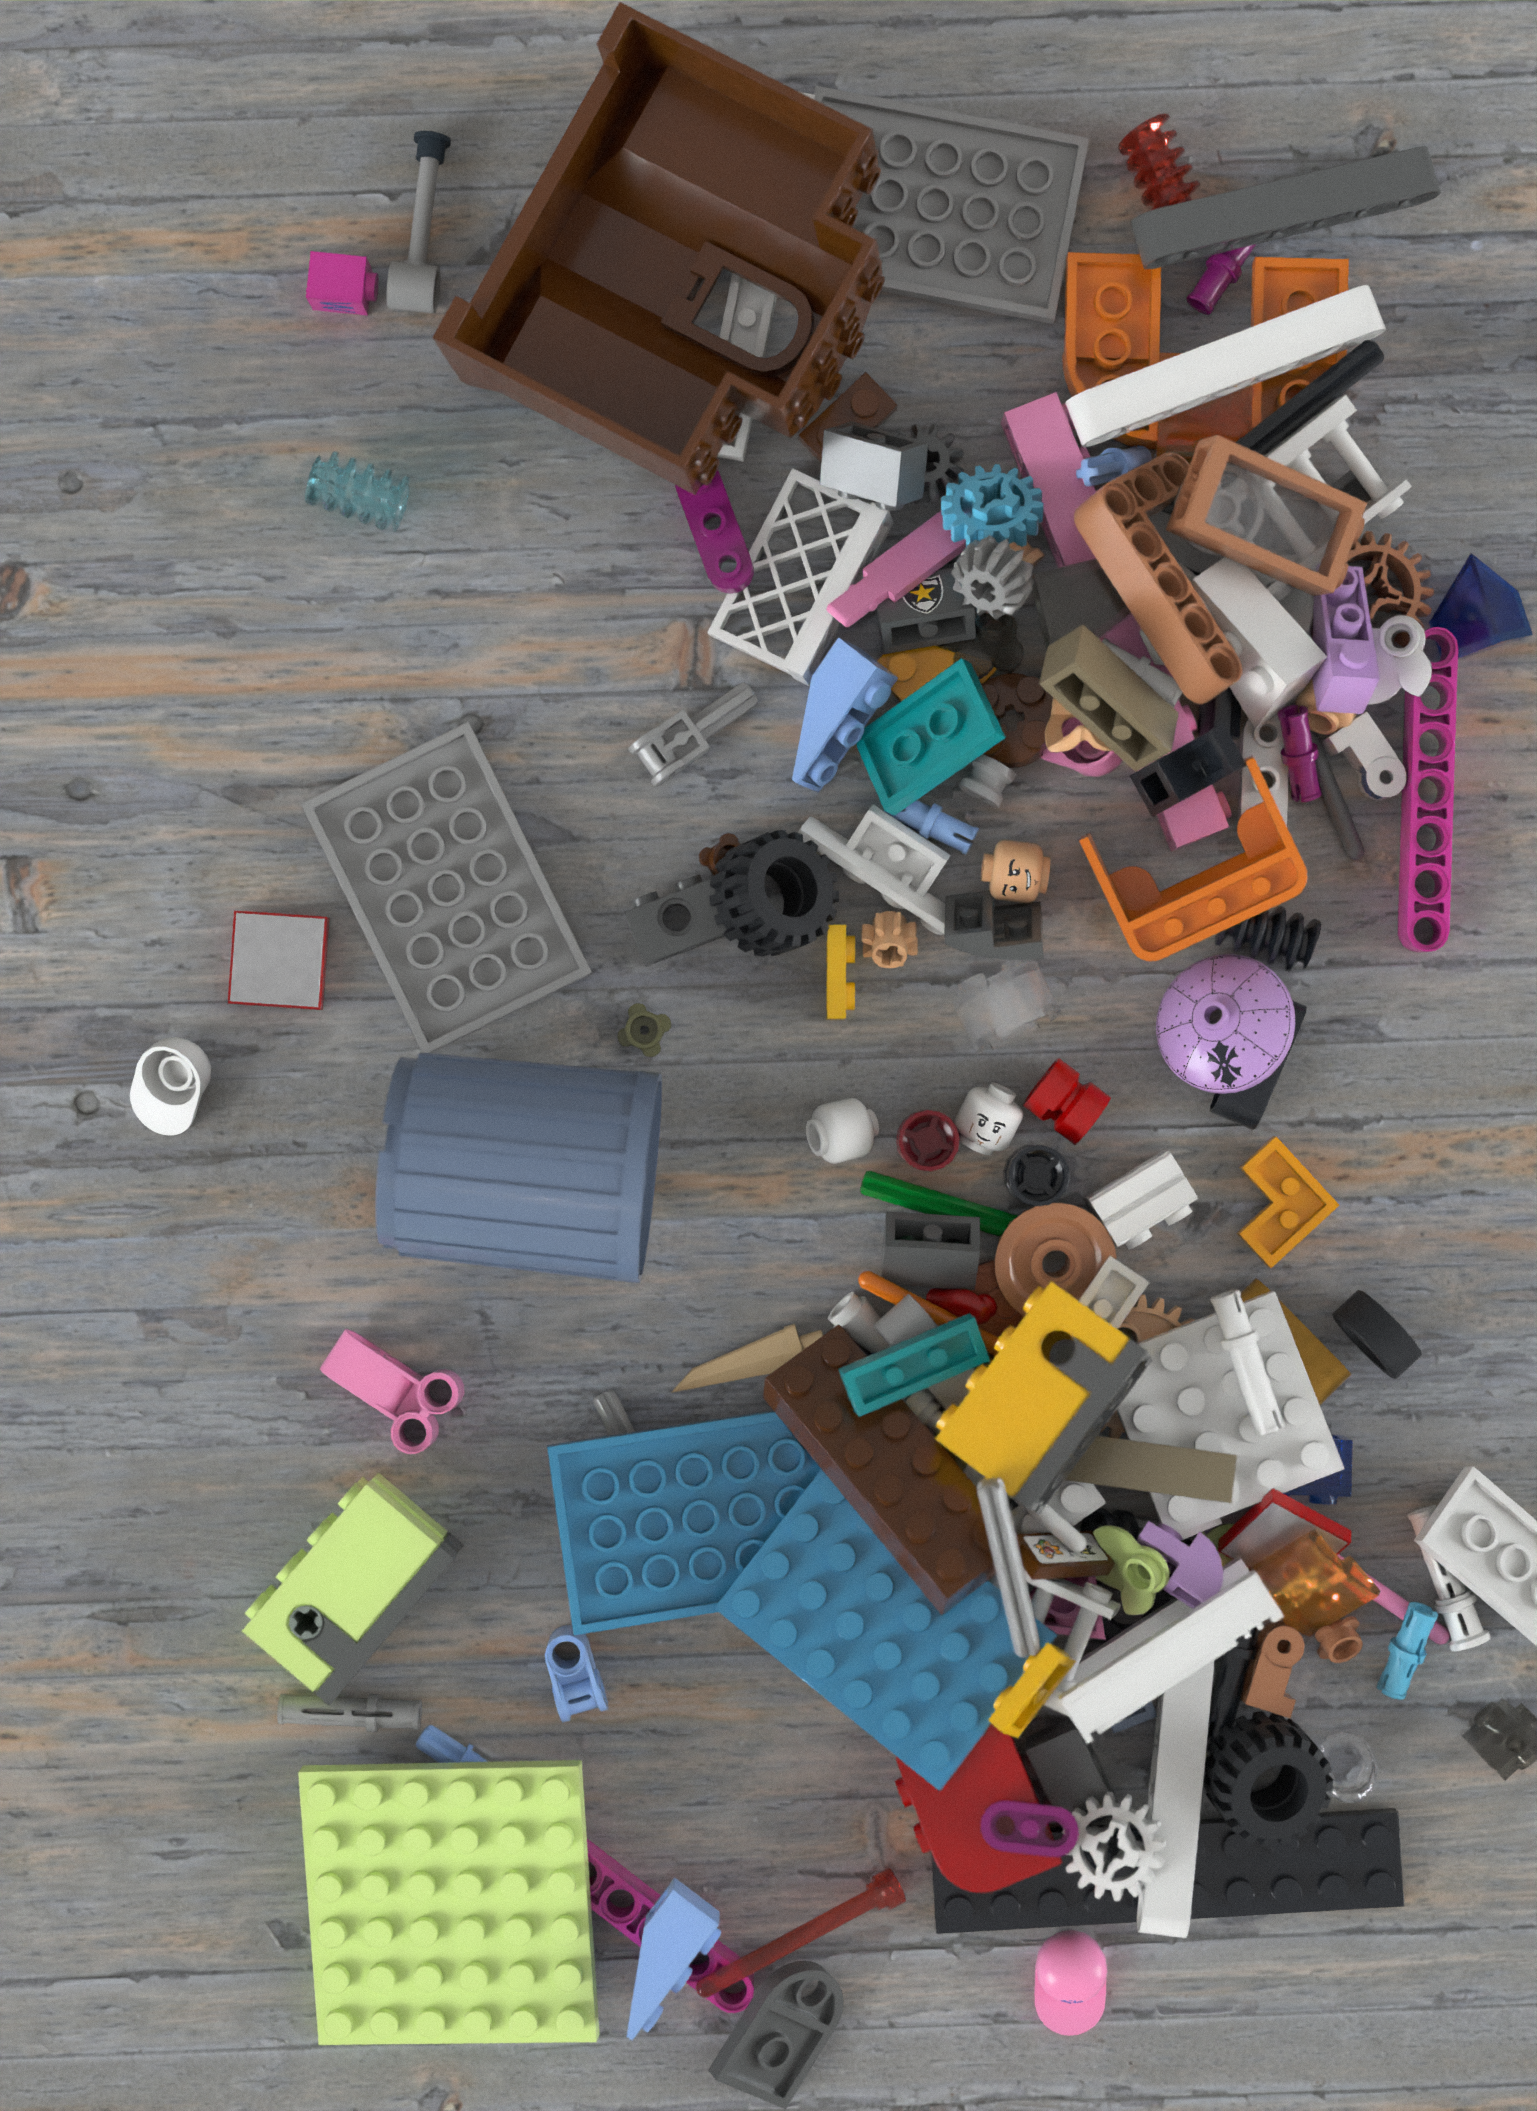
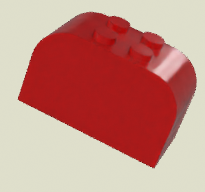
M991 1724L941 1791L896 1756V1762L902 1777L896 1779L895 1784L905 1808L913 1805L920 1821L913 1826L919 1846L923 1854L929 1851L932 1852L942 1874L957 1887L976 1893L992 1892L1062 1864V1857H1047L996 1850L985 1841L982 1835V1816L993 1803L1009 1800L1040 1804L1013 1736L1002 1733ZM1001 1816L996 1822V1828L1001 1834L1009 1835L1015 1830V1822L1009 1816ZM1047 1824L1045 1827V1835L1050 1840L1055 1841L1053 1834L1050 1830V1827Z

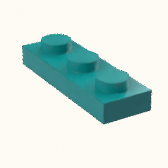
M968 1313L839 1369L853 1410L860 1417L990 1361L976 1319Z

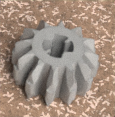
M988 535L981 541L974 540L968 544L955 562L954 569L951 572L955 578L953 590L964 594L963 605H974L977 608L978 616L988 611L996 620L1002 615H1012L1015 611H1018L1032 592V586L1035 583L1031 577L1034 565L1022 561L1024 550L1014 551L1011 549L1008 538L998 544L991 535Z

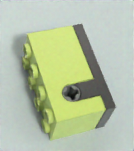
M380 1473L370 1481L362 1477L350 1488L338 1503L344 1509L341 1515L337 1517L332 1512L327 1519L323 1520L307 1539V1542L313 1548L308 1553L301 1548L277 1574L276 1578L282 1582L277 1589L271 1584L245 1612V1615L251 1621L242 1632L312 1692L316 1690L315 1694L329 1706L463 1547L459 1540L450 1533L447 1535L448 1531ZM311 1609L318 1614L315 1619L308 1614Z

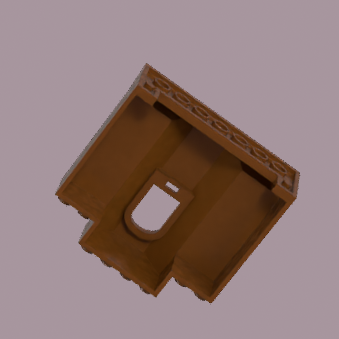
M619 2L596 43L603 60V65L471 302L469 303L455 296L432 338L461 382L469 386L500 392L696 495L701 484L708 485L713 479L719 466V459L716 457L724 443H732L737 436L743 421L742 417H740L741 413L792 438L800 428L806 426L810 418L818 411L824 398L830 401L837 392L842 380V375L839 374V371L847 358L853 360L858 354L865 338L862 330L870 307L880 294L885 281V277L882 276V260H880L877 240L852 228L858 214V210L855 207L863 193L869 195L878 182L881 168L878 167V150L875 146L872 128ZM724 269L790 302L796 308L798 313L796 332L788 346L779 354L769 358L757 357L694 324ZM703 279H704V282H703L702 286L700 287V289H699L697 295L695 296L693 302H691V300L693 299V297H694L696 291L698 290V288H699L701 282H702Z

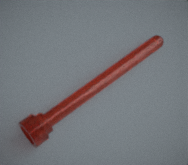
M889 1867L873 1875L872 1882L866 1884V1891L700 1979L696 1984L697 1994L700 1997L708 1998L875 1907L878 1911L885 1907L890 1911L905 1903L906 1897L898 1879Z

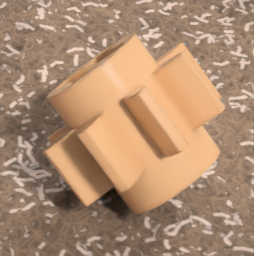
M885 911L875 913L872 925H862L861 942H863L864 958L872 957L873 961L883 968L904 966L907 954L912 956L918 953L916 922L907 923L906 918L901 912Z

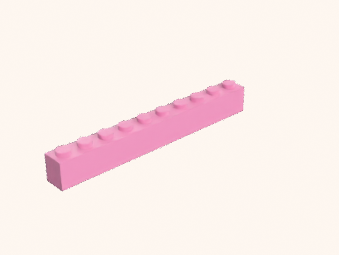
M1055 392L1004 412L1001 426L1022 479L1031 476L1033 478V488H1041L1044 506L1043 522H1040L1080 625L1084 624L1101 641L1106 638L1109 642L1139 659L1143 656L1151 659L1139 633L1141 627L1079 533L1074 522L1075 509L1098 490H1095L1094 486H1085L1083 478H1077L1076 470L1081 468V461L1089 458L1090 454L1087 448L1078 447L1072 432V430H1075V426L1066 403L1061 404L1058 394ZM1151 661V666L1172 677L1165 665H1155ZM1179 700L1174 706V709L1179 714L1171 752L1194 740L1192 732L1197 731L1196 721L1188 705L1181 706ZM1212 784L1156 816L1170 851H1174L1229 828L1227 819L1232 814L1222 791L1216 793Z

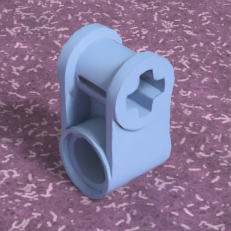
M563 1625L555 1629L548 1640L545 1662L552 1682L556 1708L562 1723L570 1721L571 1715L598 1708L601 1712L608 1710V1700L602 1677L596 1668L586 1634L573 1635L572 1625ZM569 1641L578 1647L580 1654L573 1660H564L556 1654L555 1646L561 1642Z

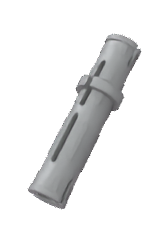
M280 1694L277 1721L278 1724L366 1727L367 1732H377L379 1728L420 1730L422 1700L381 1699L380 1694H369L368 1698L337 1697L329 1706L318 1696ZM307 1709L343 1710L344 1713L309 1712ZM356 1711L392 1712L393 1715L357 1714Z

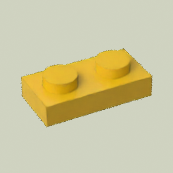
M828 925L829 929L826 931V1020H845L846 1010H855V982H846V963L855 964V936H846V925Z
M1046 1643L1043 1648L1041 1647L1038 1654L1030 1655L1023 1666L1025 1672L1014 1687H1007L998 1696L994 1703L995 1712L988 1721L1002 1733L1018 1738L1076 1663V1660L1063 1649Z

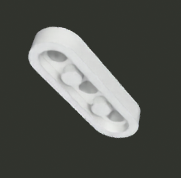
M1278 714L1256 730L1248 719L1241 730L1240 754L1243 760L1253 755L1261 773H1268L1272 777L1273 784L1269 790L1287 826L1289 773L1287 765L1283 764L1280 751L1284 748ZM1267 726L1273 730L1274 739L1272 742H1264L1260 738L1259 730L1261 727ZM1247 765L1239 769L1238 820L1247 809L1263 802Z

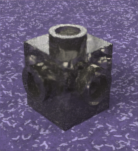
M1501 1698L1497 1703L1490 1702L1486 1704L1475 1715V1724L1462 1735L1480 1757L1505 1781L1517 1769L1524 1770L1537 1760V1731L1535 1730L1537 1728V1718L1522 1703L1514 1708Z

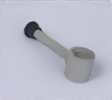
M418 131L414 134V141L418 144L416 160L420 162L408 260L403 262L392 261L390 264L387 280V306L390 309L435 314L440 295V267L429 265L426 261L438 166L444 163L445 149L450 147L451 139L439 132Z

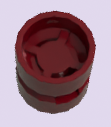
M922 1110L910 1114L902 1121L897 1129L895 1142L898 1154L905 1163L918 1170L935 1171L944 1168L953 1161L959 1149L960 1137L956 1125L948 1116L939 1111Z

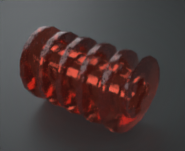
M1167 113L1159 114L1140 123L1121 140L1118 146V150L1123 156H1130L1126 161V168L1131 173H1137L1133 180L1134 186L1137 189L1145 190L1141 195V201L1145 206H1153L1151 210L1191 201L1190 195L1201 185L1198 180L1186 183L1183 180L1193 167L1190 163L1177 166L1175 162L1185 153V149L1182 146L1169 149L1168 144L1178 133L1175 129L1161 131L1160 127L1170 119V115Z

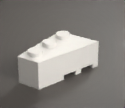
M1224 557L1193 578L1191 584L1241 662V678L1231 685L1230 689L1256 730L1277 715L1279 710L1296 701L1299 694L1304 690L1327 656L1247 566Z

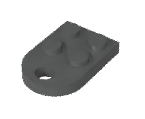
M811 1961L792 1962L774 1971L765 1979L710 2066L709 2072L715 2080L786 2109L840 2021L844 2000L838 1982L823 1966ZM818 1980L816 1989L810 1995L801 1997L804 1987L808 1983Z

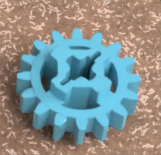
M995 464L992 472H985L980 465L975 466V475L971 477L964 472H960L958 474V484L948 483L946 485V496L941 497L943 529L951 530V540L953 542L966 539V546L974 540L981 541L988 535H991L998 544L1008 538L1009 545L1015 542L1017 545L1024 547L1027 545V534L1036 536L1039 523L1043 522L1044 503L1042 502L1041 488H1033V478L1031 476L1021 480L1018 479L1017 468L1011 469L1007 474L1001 473L1000 464Z

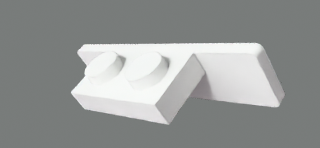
M873 804L849 840L812 816L801 826L798 833L803 835V842L805 843L809 840L815 842L819 846L816 852L820 856L826 854L830 860L840 865L846 876L857 883L869 884L881 892L882 898L891 906L898 909H907L919 917L922 925L929 931L938 935L944 934L945 903L927 891L951 856L950 854Z

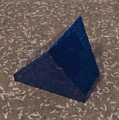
M1472 553L1429 621L1431 628H1446L1453 633L1458 644V660L1533 635L1518 590ZM1436 642V645H1437V648H1438V651H1439V654H1440V657H1441V654H1442V652H1441V647H1440L1439 644Z

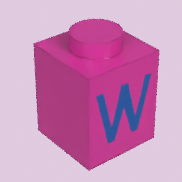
M310 251L306 299L311 308L316 311L368 316L369 301L376 302L378 296V273L372 272L371 265L365 256Z

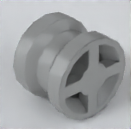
M982 754L972 761L973 769L970 775L963 777L958 787L975 799L992 807L999 808L1003 801L1002 791L1005 785L1012 784L1017 774L1004 764Z

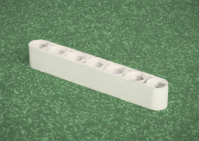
M1362 285L1090 388L1071 397L1065 403L1082 447L1086 448L1357 346L1365 340H1371L1386 331L1369 285Z
M1214 1660L1159 1695L1157 1699L1156 1714L1158 1717L1155 1719L1147 1803L1149 1809L1146 1814V1820L1148 1822L1160 1820L1161 1826L1153 1834L1154 1837L1166 1839V1846L1164 1849L1155 1851V1854L1161 1856L1165 1861L1161 1869L1149 1868L1156 1877L1151 1886L1140 1880L1141 1892L1138 1896L1137 1931L1139 1933L1187 1938Z

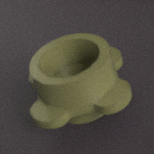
M634 1004L628 1009L629 1019L625 1028L620 1029L618 1032V1041L624 1047L632 1045L641 1049L645 1056L654 1057L661 1051L659 1043L663 1034L671 1029V1020L666 1014L656 1015L647 1011L643 1004ZM647 1026L649 1028L648 1034L642 1035L640 1028Z

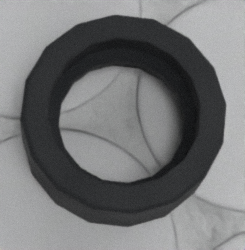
M1357 1290L1332 1314L1335 1322L1348 1338L1378 1368L1393 1379H1397L1422 1355L1420 1348L1406 1330L1364 1291Z

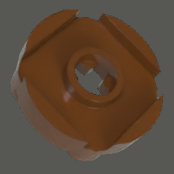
M1008 673L981 683L998 722L1010 710H1015L1019 715H1025L1023 721L1017 722V730L1008 731L1006 724H1000L1006 738L983 753V755L995 759L1008 768L1027 766L1043 756L1042 752L1047 748L1045 729L1051 716L1053 696L1039 685L1040 679L1019 673Z

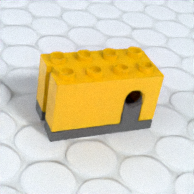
M1052 1281L1045 1290L1039 1286L1028 1298L1023 1307L1027 1315L1017 1328L1010 1325L1000 1336L994 1346V1349L999 1353L988 1368L982 1364L975 1370L965 1386L970 1391L959 1407L953 1403L944 1412L936 1425L941 1432L935 1438L986 1478H1001L1007 1494L1030 1511L1039 1515L1153 1361L1144 1348L1129 1339ZM1061 1340L1074 1341L1075 1351L1067 1362L1062 1364L1051 1362L1050 1351L1057 1342Z

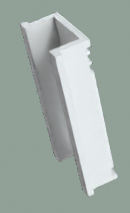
M1238 1556L1222 1566V1586L1220 1592L1193 1609L1174 1597L1081 1658L1073 1677L1076 1685L1057 1697L1087 1744L1094 1740L1090 1733L1097 1730L1098 1734L1104 1732L1238 1645L1235 1639L1241 1635L1247 1639L1251 1636L1248 1631L1255 1626L1259 1630L1263 1629L1264 1626L1261 1622L1269 1618L1275 1623L1284 1617L1257 1572L1254 1570L1250 1572L1243 1560Z

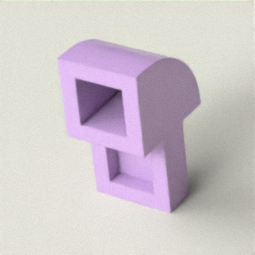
M1148 1521L1136 1541L1141 1546L1153 1548L1165 1559L1169 1572L1172 1575L1168 1584L1163 1588L1164 1591L1192 1609L1220 1592L1223 1581L1222 1562L1217 1549L1204 1534L1199 1532L1191 1545L1187 1546L1181 1542L1183 1540L1182 1536L1173 1528L1162 1523L1156 1526Z

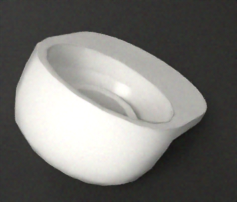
M181 1037L163 1038L142 1054L133 1078L130 1101L136 1116L146 1127L156 1133L173 1136L183 1133L194 1122L201 1096L211 1079V1064L207 1055L198 1045Z

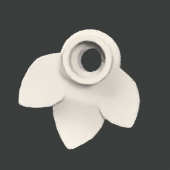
M1404 615L1395 616L1383 623L1380 629L1372 628L1380 679L1368 702L1369 705L1389 700L1397 694L1401 687L1410 694L1420 697L1431 680V662L1423 652L1426 641L1423 627L1412 617ZM1400 632H1407L1410 635V642L1404 648H1396L1394 645V638Z

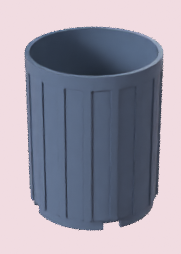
M419 1053L418 1058L401 1057L392 1075L384 1111L383 1124H388L385 1150L379 1151L376 1229L379 1244H383V1248L397 1249L400 1257L640 1283L647 1253L656 1181L662 1107V1074L646 1071H625L433 1053Z

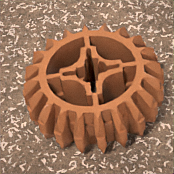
M1366 531L1362 535L1361 544L1358 540L1352 544L1346 563L1358 560L1372 561L1370 568L1364 575L1365 588L1372 582L1371 587L1376 591L1373 595L1378 594L1379 598L1369 606L1370 620L1374 619V615L1378 611L1390 613L1392 610L1402 612L1401 615L1414 618L1424 629V625L1418 617H1427L1431 614L1432 608L1420 600L1431 598L1434 595V589L1421 587L1420 583L1431 576V571H1416L1414 566L1422 560V556L1419 553L1413 555L1410 559L1403 555L1408 549V542L1402 541L1393 549L1390 547L1392 543L1391 534L1385 533L1378 544H1376L1373 532ZM1388 568L1399 579L1404 597H1402V591L1392 588L1388 583ZM1398 633L1394 638V645L1396 642L1398 645L1406 647L1410 642L1409 633Z

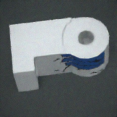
M1367 711L1355 717L1350 726L1343 727L1320 741L1330 757L1341 751L1358 774V786L1367 798L1384 800L1399 794L1404 788L1407 781L1405 768Z

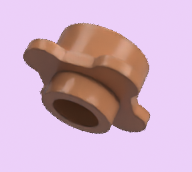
M1349 1616L1343 1620H1332L1316 1632L1315 1638L1320 1642V1647L1317 1650L1320 1658L1329 1659L1334 1663H1343L1354 1658L1360 1652L1363 1642L1356 1631L1359 1626V1621L1356 1617Z

